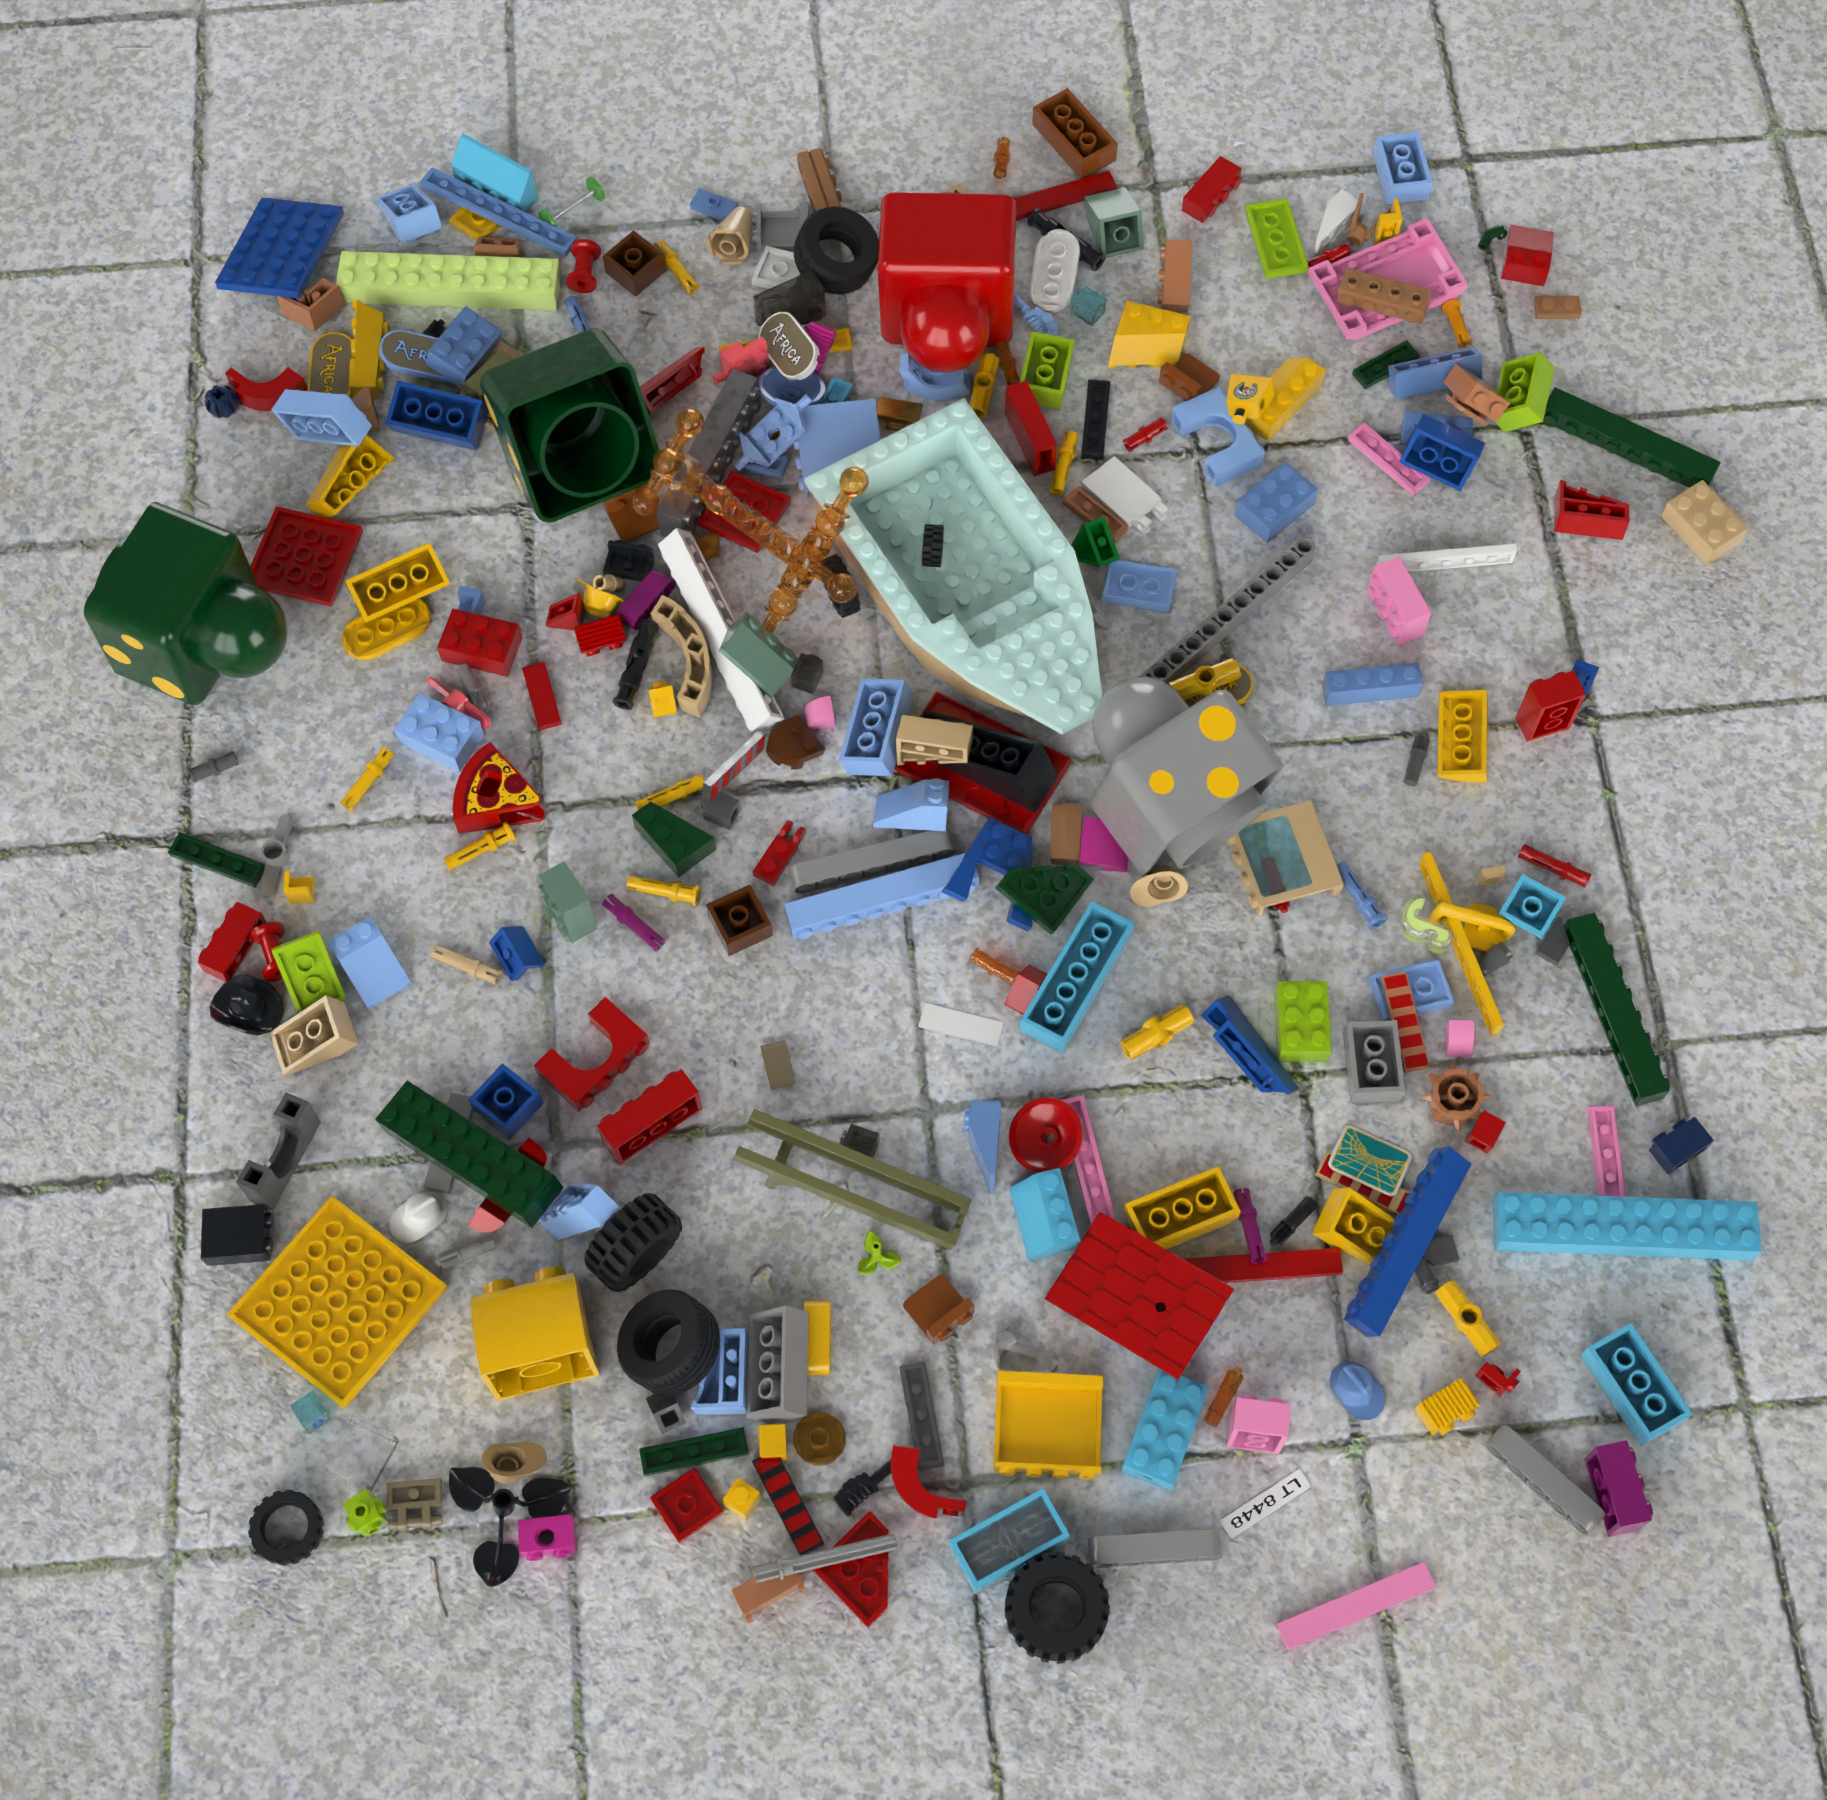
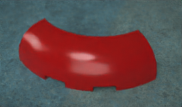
M528 1138L518 1150V1152L541 1167L545 1166L547 1162L546 1153L532 1139ZM485 1198L477 1208L468 1226L480 1232H493L500 1229L511 1215Z

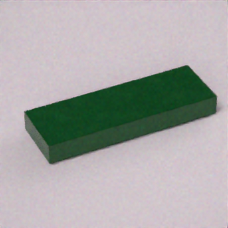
M1406 340L1355 368L1352 375L1366 390L1389 377V365L1417 360L1420 355Z

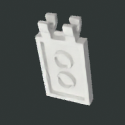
M1115 456L1081 481V487L1129 527L1134 525L1143 536L1151 530L1148 526L1151 524V520L1145 515L1150 512L1160 523L1167 518L1165 512L1168 510V507L1161 503V497Z

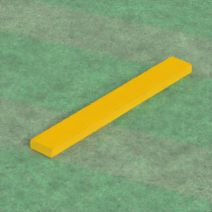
M1431 851L1423 853L1418 865L1435 906L1437 907L1442 902L1453 905ZM1442 916L1443 925L1449 933V939L1488 1032L1491 1036L1499 1034L1504 1023L1460 920Z

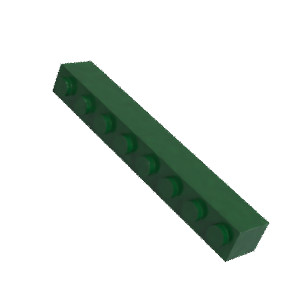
M1554 387L1548 397L1543 422L1557 427L1570 435L1579 437L1589 444L1599 446L1609 453L1621 456L1631 463L1643 466L1651 472L1665 476L1673 482H1678L1690 488L1703 480L1709 486L1721 462L1556 387Z
M1595 912L1568 919L1564 927L1570 942V950L1635 1107L1664 1099L1670 1091L1668 1077L1663 1075L1661 1071L1660 1058L1656 1052H1653L1650 1034L1643 1028L1641 1013L1632 1002L1631 989L1628 985H1625L1622 978V968L1614 959L1613 946L1606 940L1602 921L1598 920Z

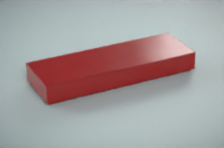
M545 662L522 667L539 731L562 725Z

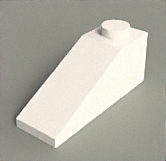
M1343 189L1336 195L1332 194L1326 202L1327 206L1314 253L1317 255L1352 223L1358 200Z

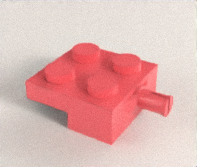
M760 337L744 347L737 341L721 350L722 371L712 377L717 385L728 379L732 369L753 377L762 375L763 372L769 369L768 348L765 339Z

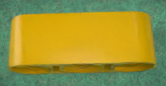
M831 1300L804 1301V1311H808L807 1375H830Z

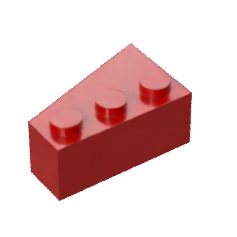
M1560 480L1554 497V532L1623 540L1629 524V504L1604 495L1598 497L1587 493L1588 489L1581 487L1578 490L1567 486L1566 481Z

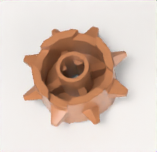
M1451 1064L1450 1070H1446L1441 1076L1430 1073L1428 1077L1433 1087L1430 1093L1421 1095V1099L1428 1101L1430 1111L1433 1114L1432 1120L1444 1123L1445 1125L1456 1126L1457 1130H1461L1462 1125L1469 1123L1472 1119L1478 1120L1481 1115L1479 1107L1482 1102L1491 1099V1095L1484 1093L1482 1084L1478 1081L1480 1074L1476 1072L1470 1075L1467 1070L1457 1069L1455 1064Z

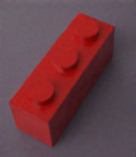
M1220 156L1185 194L1182 211L1201 223L1208 217H1212L1219 204L1225 203L1229 193L1239 187L1242 178H1240L1242 168Z
M236 901L234 906L226 912L225 920L220 928L213 932L212 940L207 948H204L199 955L198 964L203 972L225 982L231 980L254 944L251 940L250 932L257 926L267 923L263 914Z

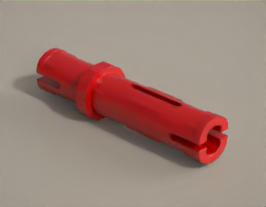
M1526 844L1523 845L1518 855V858L1559 875V879L1570 880L1584 888L1587 886L1592 875L1576 868L1569 861L1566 863Z

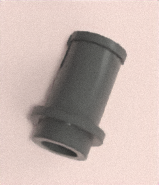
M1421 1259L1415 1274L1421 1284L1420 1290L1424 1291L1425 1294H1430L1439 1289V1280L1435 1279L1427 1260Z

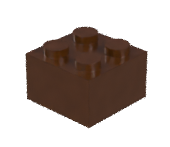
M634 230L602 256L605 273L634 296L640 294L667 271L664 253Z
M751 885L706 904L708 917L728 956L773 936L772 925Z

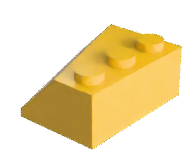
M1127 300L1115 334L1108 369L1116 368V366L1136 368V365H1149L1151 368L1162 367L1166 361L1174 366L1180 360L1189 332L1191 316Z

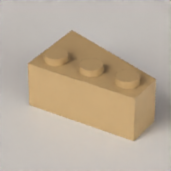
M902 715L896 736L897 765H904L905 761H917L918 765L925 764L926 760H938L939 764L967 763L973 741V725L961 722H947L940 719L921 718L915 715Z

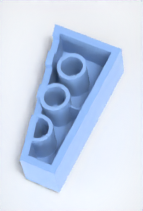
M571 1182L552 1202L538 1222L558 1241L601 1227L614 1216L619 1206L598 1185Z

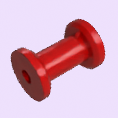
M579 239L571 245V253L576 258L574 272L569 273L566 277V285L574 292L591 293L596 289L597 280L591 275L593 261L600 258L602 251L596 242L588 239Z
M280 922L264 923L250 932L252 942L260 944L267 963L262 970V976L264 980L270 982L283 980L271 948L282 945L280 938L284 935L285 928Z

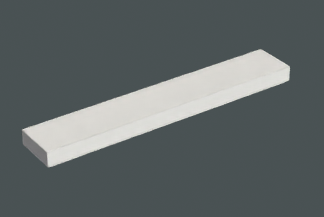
M1516 544L1379 555L1376 565L1397 557L1401 558L1408 572L1513 563L1517 547Z

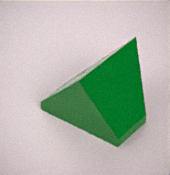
M1105 516L1082 524L1071 544L1075 550L1077 561L1101 567L1120 560Z

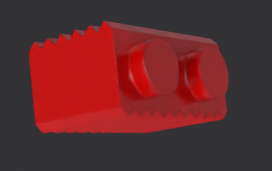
M619 614L573 626L581 654L586 653L587 657L599 654L600 648L609 647V651L623 647L622 642H626Z

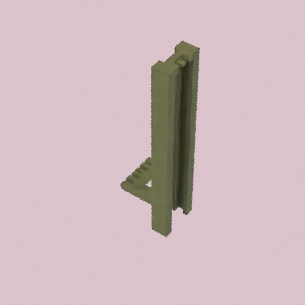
M756 1109L751 1113L746 1126L782 1140L775 1160L741 1146L737 1148L733 1160L767 1174L769 1177L765 1183L766 1187L774 1189L776 1186L794 1185L951 1250L956 1245L961 1225L964 1223V1217L968 1212L972 1199ZM795 1145L959 1213L956 1224L951 1233L789 1167L785 1165L789 1153Z

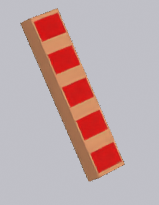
M1406 971L1381 976L1390 1019L1397 1020L1404 1073L1430 1068Z

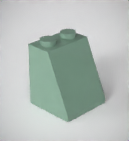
M1126 187L1084 197L1086 218L1099 253L1105 254V258L1144 249L1141 209Z

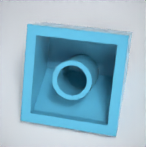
M1522 874L1498 915L1542 939L1556 919L1566 897Z

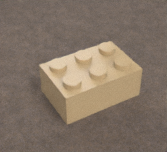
M1703 480L1668 501L1661 515L1666 523L1706 565L1740 544L1748 530V527Z

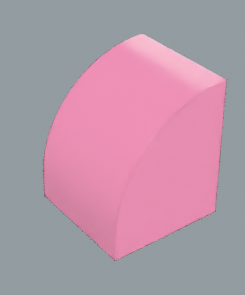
M831 696L812 700L804 707L805 723L811 731L835 727Z
M1449 1020L1445 1027L1446 1057L1471 1058L1474 1046V1021Z

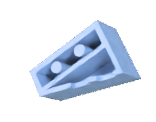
M745 1328L719 1329L720 1346L716 1361L708 1375L699 1383L700 1387L695 1400H693L691 1409L696 1415L746 1414L749 1333Z

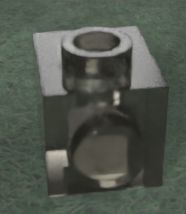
M801 653L791 674L792 688L814 694L824 672L823 660L813 654L806 655Z
M850 1124L849 1130L843 1131L839 1144L874 1158L880 1143V1134Z

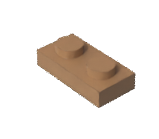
M1535 296L1534 298L1536 319H1580L1582 314L1579 296Z

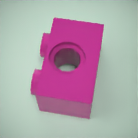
M572 1514L518 1520L519 1553L523 1558L527 1557V1561L542 1560L544 1555L553 1554L554 1558L569 1557L571 1552H577L575 1519ZM553 1533L554 1539L550 1544H541V1538L544 1534Z

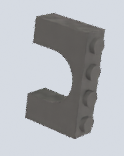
M287 1092L273 1114L280 1124V1136L273 1154L264 1166L248 1160L236 1181L250 1202L257 1205L264 1204L271 1211L275 1208L321 1123L308 1101Z

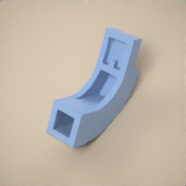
M908 352L900 355L901 365H899V372L904 378V388L910 393L930 400H954L972 395V376L966 369L953 373H937L920 366L911 358Z

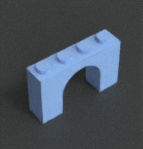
M1220 387L1172 407L1171 422L1181 437L1207 426L1220 427L1232 436L1234 443L1230 447L1206 458L1204 471L1215 487L1261 467L1265 456L1263 446L1256 442L1250 427H1246L1245 424H1236L1232 420L1226 402L1227 394H1224Z

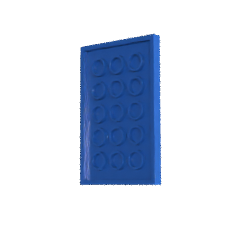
M262 197L215 281L217 289L300 299L344 214L343 207Z

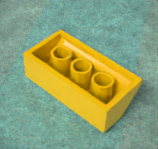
M1308 357L1287 359L1270 376V378H1273L1274 398L1261 418L1246 419L1244 423L1246 427H1250L1254 433L1269 442L1323 385L1326 369Z
M430 543L345 580L346 587L365 623L451 585Z

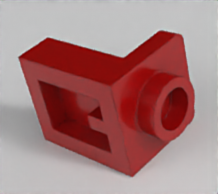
M1486 1362L1475 1376L1498 1396H1501L1505 1390L1511 1393L1520 1381L1516 1377L1521 1371L1516 1369L1507 1379L1504 1376V1372L1498 1366L1490 1365Z

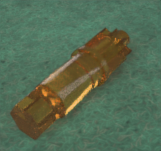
M1235 1367L1234 1370H1228L1203 1418L1207 1424L1213 1427L1218 1426L1233 1396L1236 1395L1244 1379L1243 1375H1241L1243 1371L1241 1368Z

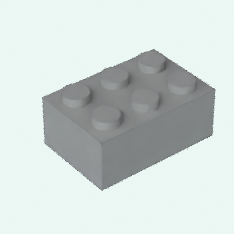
M1397 1020L1347 1022L1343 1031L1350 1103L1401 1101L1405 1093Z

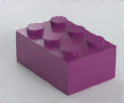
M1627 1440L1595 1447L1584 1460L1597 1503L1605 1513L1603 1522L1608 1537L1641 1530L1652 1521L1653 1509L1650 1501L1645 1499L1643 1492L1645 1484L1642 1475L1637 1473L1635 1467L1636 1454L1632 1447L1629 1448Z

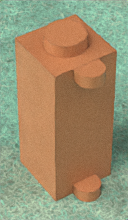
M803 1572L784 1576L783 1580L775 1578L758 1583L752 1578L734 1588L732 1593L750 1624L754 1621L751 1616L797 1589L800 1590L801 1594L806 1592L801 1580L805 1576Z

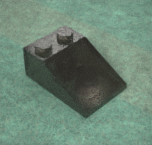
M812 270L753 296L757 326H762L771 315L778 312L790 313L801 325H807L811 321H819L822 317L826 316L825 289Z

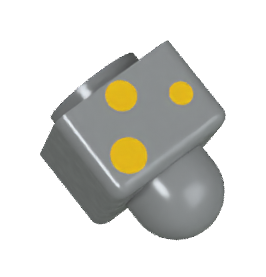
M1134 677L1123 680L1111 687L1100 699L1093 717L1095 743L1110 766L1091 798V807L1142 877L1149 875L1150 871L1155 867L1166 865L1172 860L1179 869L1185 868L1208 855L1240 832L1265 810L1267 803L1261 796L1285 766L1233 695L1227 690L1215 691L1189 708L1180 694L1165 682L1150 677Z

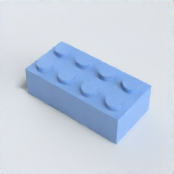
M285 389L271 409L297 440L359 446L372 427L366 419V415L354 405L353 399L346 394Z
M861 678L839 758L840 763L849 775H893L897 760L896 736L901 716L909 715L914 697L912 690L905 680Z

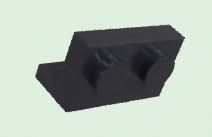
M622 540L608 541L609 551L603 568L604 575L612 574L615 577L641 582L652 571L655 562L653 548L644 544H629Z

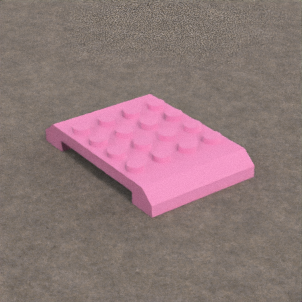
M1428 218L1409 225L1407 232L1331 264L1329 260H1326L1308 268L1310 278L1346 340L1361 339L1404 320L1337 302L1338 288L1346 268L1432 290L1428 310L1457 298L1467 289L1468 284Z

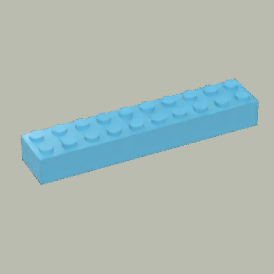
M1497 1192L1492 1201L1494 1251L1753 1261L1762 1252L1757 1202Z

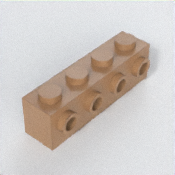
M1346 268L1338 288L1337 302L1347 306L1363 308L1366 311L1385 314L1388 317L1404 319L1410 323L1422 324L1430 305L1432 290Z

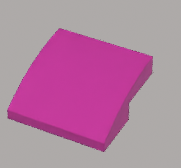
M1084 817L1079 864L1103 866V870L1127 872L1128 857L1101 819Z

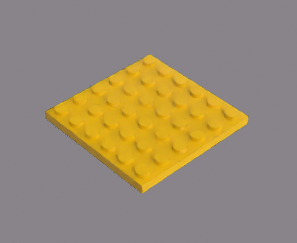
M331 1196L226 1315L345 1410L449 1287L339 1200Z

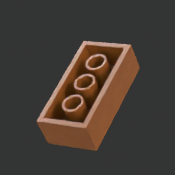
M1068 88L1033 107L1032 125L1080 179L1088 177L1116 161L1118 143Z

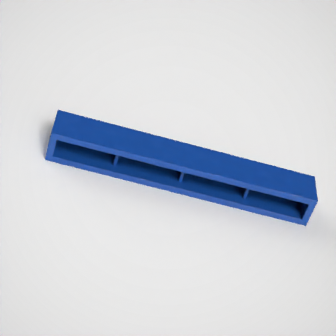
M1450 1146L1436 1148L1429 1154L1425 1169L1417 1176V1184L1413 1191L1407 1195L1403 1210L1395 1217L1393 1221L1394 1226L1390 1234L1383 1239V1247L1372 1260L1368 1275L1360 1282L1358 1286L1359 1291L1355 1299L1347 1306V1314L1343 1320L1366 1337L1381 1336L1472 1163Z

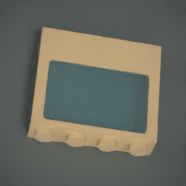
M1311 800L1261 813L1250 824L1226 841L1228 846H1232L1234 864L1236 867L1239 866L1241 870L1240 879L1244 888L1247 887L1250 894L1248 895L1250 907L1256 910L1257 916L1263 915L1265 907L1329 890L1331 897L1341 894L1344 883Z

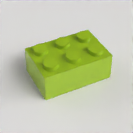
M1031 331L1020 382H1028L1039 406L1060 410L1075 340Z
M1541 352L1502 363L1496 391L1510 404L1495 423L1504 432L1543 422L1555 367Z
M1277 981L1274 991L1277 1059L1279 1062H1328L1331 1054V1034L1327 981Z

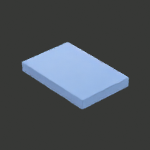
M1123 560L1108 564L1101 601L1170 613L1177 570Z
M1440 959L1368 976L1382 1021L1391 1020L1380 978L1383 975L1406 971L1417 1015L1452 1007L1455 1004Z

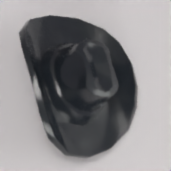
M250 975L236 976L224 983L214 995L209 1006L210 1017L216 1022L234 1030L256 1036L270 1033L280 1024L283 1014L282 997L277 990L267 981Z

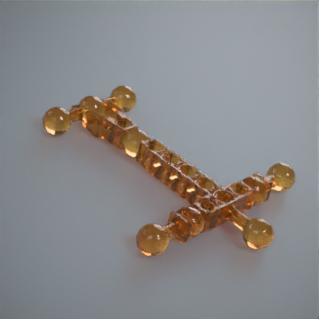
M685 408L681 410L675 419L677 432L672 441H665L666 448L658 450L654 455V469L649 470L652 474L646 487L639 488L632 494L630 502L635 513L641 516H650L657 511L660 504L657 494L664 483L675 492L689 493L694 497H699L698 500L705 502V506L709 511L723 516L730 524L785 562L788 566L781 577L780 584L777 585L778 589L770 594L769 606L765 605L763 607L769 613L762 624L768 632L774 633L780 621L790 620L788 616L793 614L798 606L797 598H802L803 595L801 594L809 588L814 577L827 585L828 594L834 601L838 603L851 601L857 592V584L853 577L846 573L835 575L822 564L833 546V541L837 539L835 536L843 531L845 519L850 518V515L845 510L852 498L862 495L868 488L869 479L865 471L859 467H849L841 473L839 478L841 491L833 504L824 503L823 506L826 508L817 514L815 520L816 527H811L812 531L804 537L801 543L748 504L739 502L740 499L733 497V493L729 488L715 483L712 478L702 471L703 465L700 461L682 451L689 437L699 435L705 423L703 415L697 409ZM682 462L687 465L686 472L688 473L685 475L684 483L678 482L671 477L680 471ZM703 482V490L700 491V485ZM737 507V508H738V514H737V516L735 517L734 511H735V508ZM753 520H755L756 526L754 529L752 528ZM772 532V533H773V540L770 542L769 536H770V533ZM818 537L821 540V544L819 547H817L816 545ZM788 545L791 546V552L789 555L787 554ZM806 558H808L809 564L807 567H805L804 561ZM796 577L797 585L794 588L793 579Z

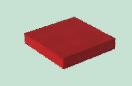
M695 1467L650 1497V1500L678 1543H681L724 1513Z

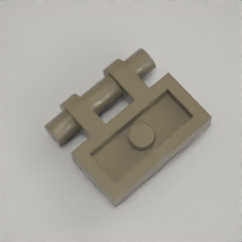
M441 1478L387 1483V1510L389 1512L398 1511V1518L388 1519V1530L399 1529V1532L408 1531L409 1528L423 1527V1530L432 1529L433 1526L443 1525L442 1514L432 1515V1508L442 1507ZM422 1509V1516L408 1517V1510Z

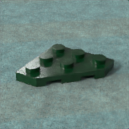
M1076 863L1060 866H1034L1031 868L1016 867L1007 871L995 889L1051 935L1056 931L1094 878Z

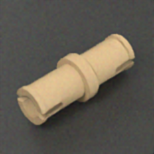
M612 574L597 575L593 579V586L597 590H603L607 593L621 592L625 588V581L621 577H615Z

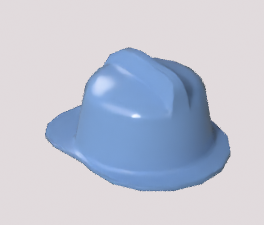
M1353 1361L1343 1362L1332 1370L1330 1387L1346 1410L1353 1417L1360 1420H1371L1378 1417L1384 1409L1385 1394L1372 1374L1363 1365Z

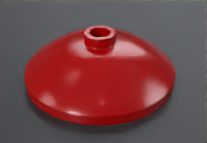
M1044 1097L1028 1102L1016 1113L1009 1129V1145L1014 1157L1022 1166L1036 1173L1060 1168V1170L1064 1169L1076 1158L1083 1142V1126L1078 1114L1070 1105L1056 1098ZM1053 1134L1054 1140L1048 1143V1136Z

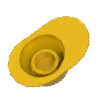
M575 578L585 586L584 608L593 616L600 618L611 616L618 603L622 604L624 600L615 595L597 590L586 582Z

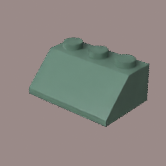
M747 612L727 629L719 649L721 654L770 697L778 691L792 673L798 659L790 648H786L778 641L775 634L768 632L757 618L749 615Z

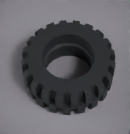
M645 1193L642 1196H637L633 1201L625 1204L621 1210H618L604 1224V1227L597 1232L594 1240L590 1242L589 1248L585 1252V1265L609 1290L614 1292L625 1291L630 1286L637 1284L640 1279H643L657 1266L661 1259L663 1260L667 1252L672 1249L675 1244L674 1242L679 1238L682 1231L681 1219L657 1195Z
M1048 1552L1041 1554L1040 1558L1034 1559L1033 1557L1026 1562L1023 1568L1020 1567L1008 1586L1004 1611L1009 1633L1014 1636L1015 1643L1027 1651L1026 1654L1031 1657H1039L1042 1662L1057 1661V1664H1062L1067 1660L1072 1659V1661L1080 1659L1083 1654H1088L1094 1648L1106 1628L1110 1613L1108 1590L1104 1588V1581L1100 1574L1096 1575L1093 1571L1094 1567L1088 1562L1086 1564L1081 1562L1080 1557L1075 1555L1068 1557L1065 1556V1552H1057L1056 1555H1050ZM1062 1583L1073 1588L1080 1596L1083 1607L1082 1617L1079 1623L1070 1631L1051 1633L1042 1629L1034 1620L1031 1611L1032 1598L1043 1585Z

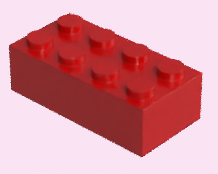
M682 1069L667 1074L661 1083L646 1088L640 1097L627 1101L621 1106V1110L613 1115L608 1114L600 1120L597 1128L603 1144L618 1165H621L701 1111L703 1108L699 1092Z

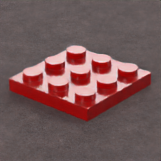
M731 470L698 520V526L712 533H718L719 536L759 553L790 505L791 497Z

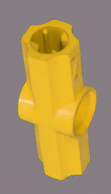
M986 353L980 357L970 401V407L980 420L988 415L1000 359L991 353Z
M1231 658L1211 667L1201 666L1195 673L1170 682L1168 685L1174 688L1183 700L1199 694L1209 695L1214 688L1241 678V672L1237 661ZM1201 679H1207L1209 682H1203Z
M1181 1004L1161 1017L1157 1015L1150 1018L1142 1025L1141 1029L1121 1040L1120 1045L1125 1055L1134 1060L1154 1047L1158 1049L1167 1044L1173 1038V1035L1192 1025L1194 1019L1188 1007Z
M1455 1280L1447 1282L1435 1292L1438 1299L1454 1319L1455 1327L1465 1334L1482 1358L1492 1353L1501 1345L1495 1334L1483 1320L1481 1310L1470 1302ZM1462 1314H1469L1473 1318L1474 1323L1465 1322Z

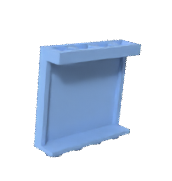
M875 399L807 405L802 410L807 431L794 442V449H799L800 456H795L797 470L802 471V476L798 477L799 490H804V498H808V492H810L805 484L806 477L880 441Z

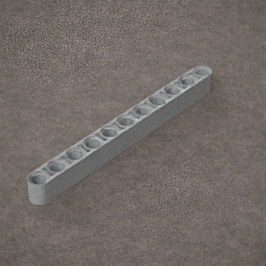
M1303 536L1295 540L1139 677L1155 678L1166 684L1181 677L1311 563L1315 550L1313 539ZM1188 647H1194L1196 650H1191ZM1172 661H1177L1180 664H1174ZM1160 675L1164 678H1157L1155 676Z

